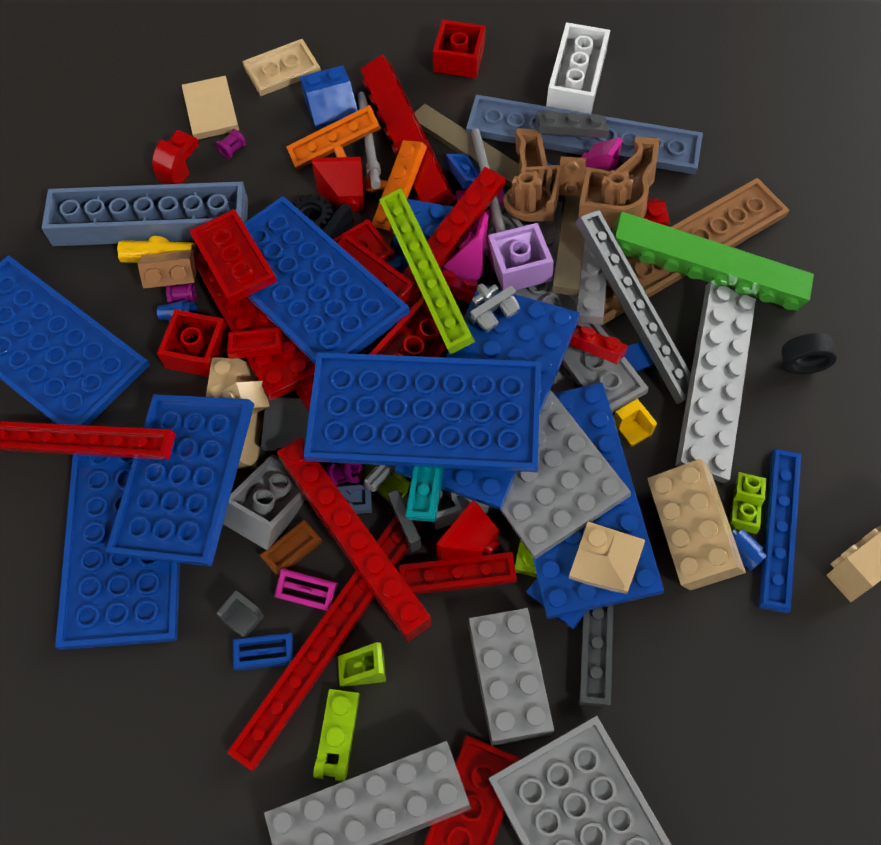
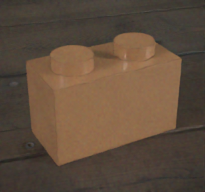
M192 249L142 255L138 262L143 288L194 283L197 275Z

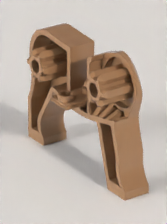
M517 128L516 152L519 155L520 172L518 177H513L512 187L505 193L503 205L512 216L520 220L549 222L554 221L559 195L581 197L579 217L600 210L609 228H613V224L621 212L644 218L647 210L649 187L655 180L660 138L635 137L633 156L615 171H606L585 167L586 158L561 156L560 165L548 166L541 133H538L536 129Z

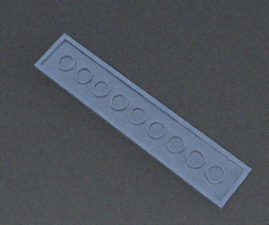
M476 95L466 132L471 133L473 129H479L482 138L516 144L517 128L537 130L535 119L537 111L551 110L561 113L592 114ZM605 116L609 128L607 138L541 133L544 149L578 155L589 152L596 143L619 137L623 141L618 162L624 163L634 154L635 137L660 138L656 168L696 175L703 137L702 132Z

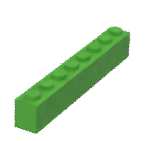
M621 212L613 224L612 234L624 255L638 259L642 263L660 266L667 271L687 275L691 279L711 281L716 286H726L734 289L738 294L750 295L759 298L763 302L781 305L788 310L798 311L810 301L813 273L625 212Z

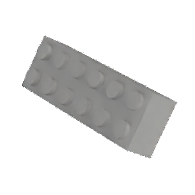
M447 741L267 811L264 815L272 845H383L471 810V806Z

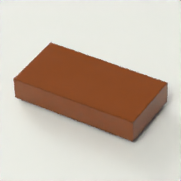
M302 520L272 544L268 550L261 553L260 557L279 578L282 568H292L320 545L322 539L305 520Z

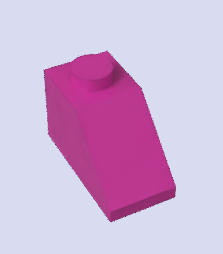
M618 137L594 144L590 151L584 152L581 157L586 158L585 167L615 171L623 139Z

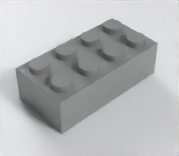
M528 608L469 618V632L491 746L551 736L554 726Z

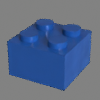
M407 199L427 241L453 209L451 206ZM394 234L395 255L405 256Z

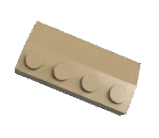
M212 358L206 397L223 398L222 390L236 382L258 381L249 363L239 358ZM265 409L251 416L238 469H257Z

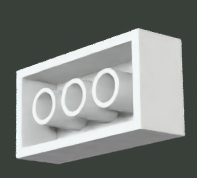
M566 22L548 87L547 107L591 114L607 51L610 30Z

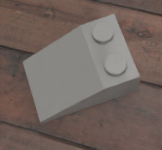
M272 454L231 493L223 522L225 526L266 550L283 534L306 500L282 466L278 456Z

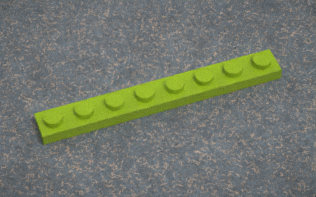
M399 188L379 199L449 353L453 354L474 343V338L403 190Z

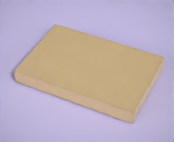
M303 39L242 61L245 71L260 96L301 81L300 76L321 71L319 64Z
M226 75L182 85L193 137L199 140L226 134L232 129L239 131Z

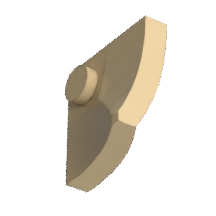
M587 522L569 574V579L598 588L628 594L645 540Z

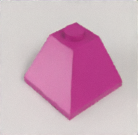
M486 212L480 216L443 266L447 270L453 271L456 276L477 281L484 273L489 215Z

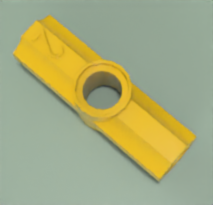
M151 236L148 241L122 240L118 242L117 246L120 262L138 263L142 255L191 249L193 255H196V245L194 242H169L168 239L162 236Z

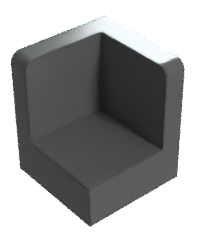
M236 590L217 612L219 618L243 638H247L264 617L255 604Z

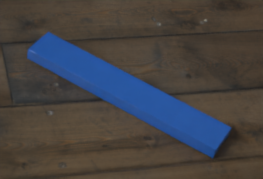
M773 449L771 452L763 552L767 556L762 560L758 608L788 614L791 611L802 454Z

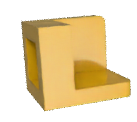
M638 398L617 410L614 415L618 432L631 447L651 436L657 425V422Z

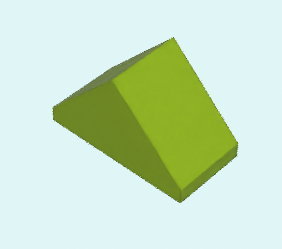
M376 642L338 656L340 686L386 682L384 651L381 643Z

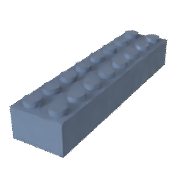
M243 182L48 189L41 229L52 246L118 244L122 240L148 241L151 236H162L168 239L169 242L194 241L189 230L233 209L236 210L242 222L245 223L248 215V197Z

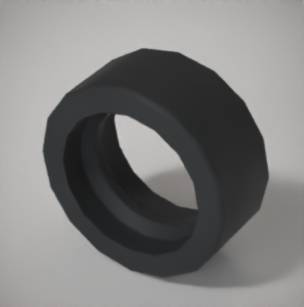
M824 333L803 334L792 338L782 346L781 352L784 367L789 373H817L831 367L837 360L834 340L831 336Z

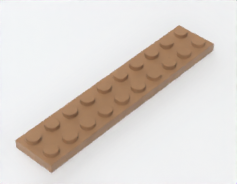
M756 178L673 225L671 228L734 248L786 217L790 210ZM625 256L648 298L686 276ZM608 280L603 324H600V326L625 312Z

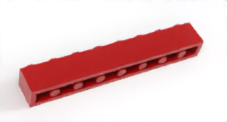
M383 54L360 69L364 76L362 83L367 91L371 92L369 98L373 105L379 109L376 112L377 116L383 124H386L384 131L388 138L393 140L394 144L391 146L396 155L399 153L403 140L423 142L427 146L411 188L418 194L415 199L417 201L448 206L456 201L453 192L392 65Z
M299 437L277 451L282 466L407 643L432 626L431 616L319 462L305 461V442Z

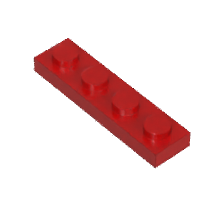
M513 552L399 565L400 575L415 595L510 584L517 581Z

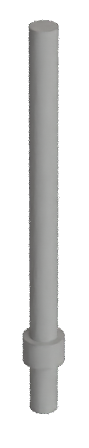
M359 92L357 97L360 110L368 106L366 93ZM373 134L364 137L368 162L366 164V171L370 177L371 187L378 189L381 186L379 177L381 168L376 158Z

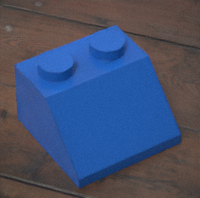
M344 65L300 76L303 96L316 129L328 126L358 111Z

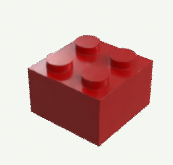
M442 20L433 49V72L477 79L485 48L486 26Z
M175 309L157 352L165 369L209 377L212 358H222L228 343L229 329L225 319Z

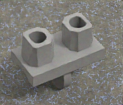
M481 283L477 286L479 295L472 298V301L475 305L483 301L484 303L470 312L471 316L469 319L472 324L478 323L486 333L499 324L492 312L500 308L507 319L519 312L520 307L514 297L516 290L511 285L492 297V295L499 291L498 287L494 284L487 289Z

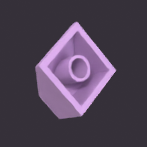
M538 223L488 235L496 276L502 290L511 285L515 290L553 281V259Z

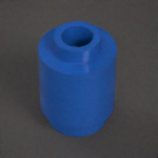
M733 529L732 534L743 566L752 571L767 555L762 551L763 547L744 529H741L739 532Z

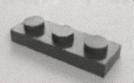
M548 110L537 111L535 118L538 133L607 138L609 133L606 117L598 114L586 115L575 112L561 113Z

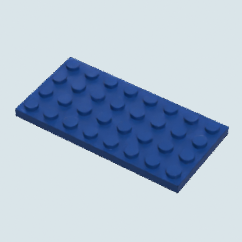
M284 196L244 223L278 281L247 298L277 328H280L282 333L314 364H316L317 352L358 354L397 324L403 317L410 314L407 304Z
M8 255L0 262V380L54 424L89 426L150 364L147 359Z
M476 290V292H475L473 298H474L475 296L479 295V293H478L477 290ZM499 290L497 293L492 295V297L502 292L503 290ZM515 294L514 297L520 307L519 312L507 319L501 309L498 308L492 313L499 324L486 333L478 323L472 324L469 319L471 316L470 312L483 304L484 301L478 305L471 301L464 320L475 342L453 354H450L448 351L446 358L541 361V414L580 319V312ZM396 466L395 471L399 475L412 479L414 467ZM444 468L441 489L502 510L517 471Z
M317 352L304 459L310 462L537 472L541 361Z
M603 382L555 393L554 395L631 491L629 498L591 523L644 539L645 544L628 594L598 588L569 579V574L586 526L537 559L533 557L547 619L664 594L660 574Z
M73 455L55 648L58 650L177 641L180 563L115 556L106 553L134 458Z

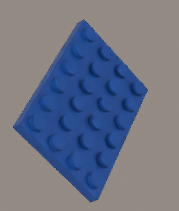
M153 394L143 428L170 429L176 433L170 459L134 458L106 553L115 556L212 567L254 408V403L250 399Z

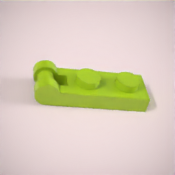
M329 689L319 749L314 766V778L324 779V776L335 777V781L344 782L346 780L360 697L359 693ZM329 754L339 756L337 764L327 763Z

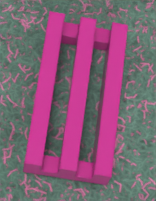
M282 568L274 597L328 611L335 598V589L338 582ZM287 576L294 579L329 587L328 591L305 586L302 584L286 581L285 579ZM283 587L325 597L326 601L321 602L283 592Z

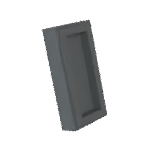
M395 490L388 493L389 504L411 553L419 550L421 539L413 521L407 520L405 517L407 508L400 492Z

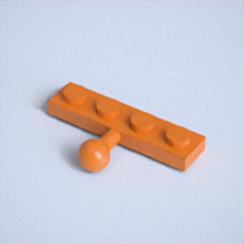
M368 105L286 147L295 168L299 170L311 164L312 158H323L335 152L336 157H347L343 147L381 128L372 107Z
M403 140L388 181L380 179V188L373 189L370 177L367 175L364 178V189L369 193H377L379 190H384L381 197L383 198L401 188L408 199L427 146L423 142ZM379 202L372 224L379 231L394 234L384 209Z

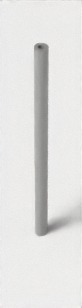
M473 129L471 136L481 172L484 167L489 168L480 130ZM496 196L489 207L495 231L498 233L506 231Z

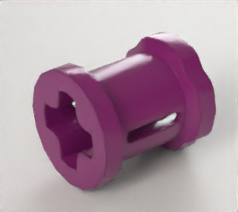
M232 129L229 132L230 135L222 141L218 140L215 143L217 151L227 160H230L233 157V153L239 148H244L247 145L243 135L236 129Z
M195 283L166 286L169 304L185 299L196 303Z
M334 463L330 464L327 468V474L336 486H343L347 482L358 483L363 479L364 475L362 464Z

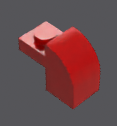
M177 130L167 142L162 139L159 141L152 160V167L157 181L163 184H182L190 174L186 160L199 145L197 138Z

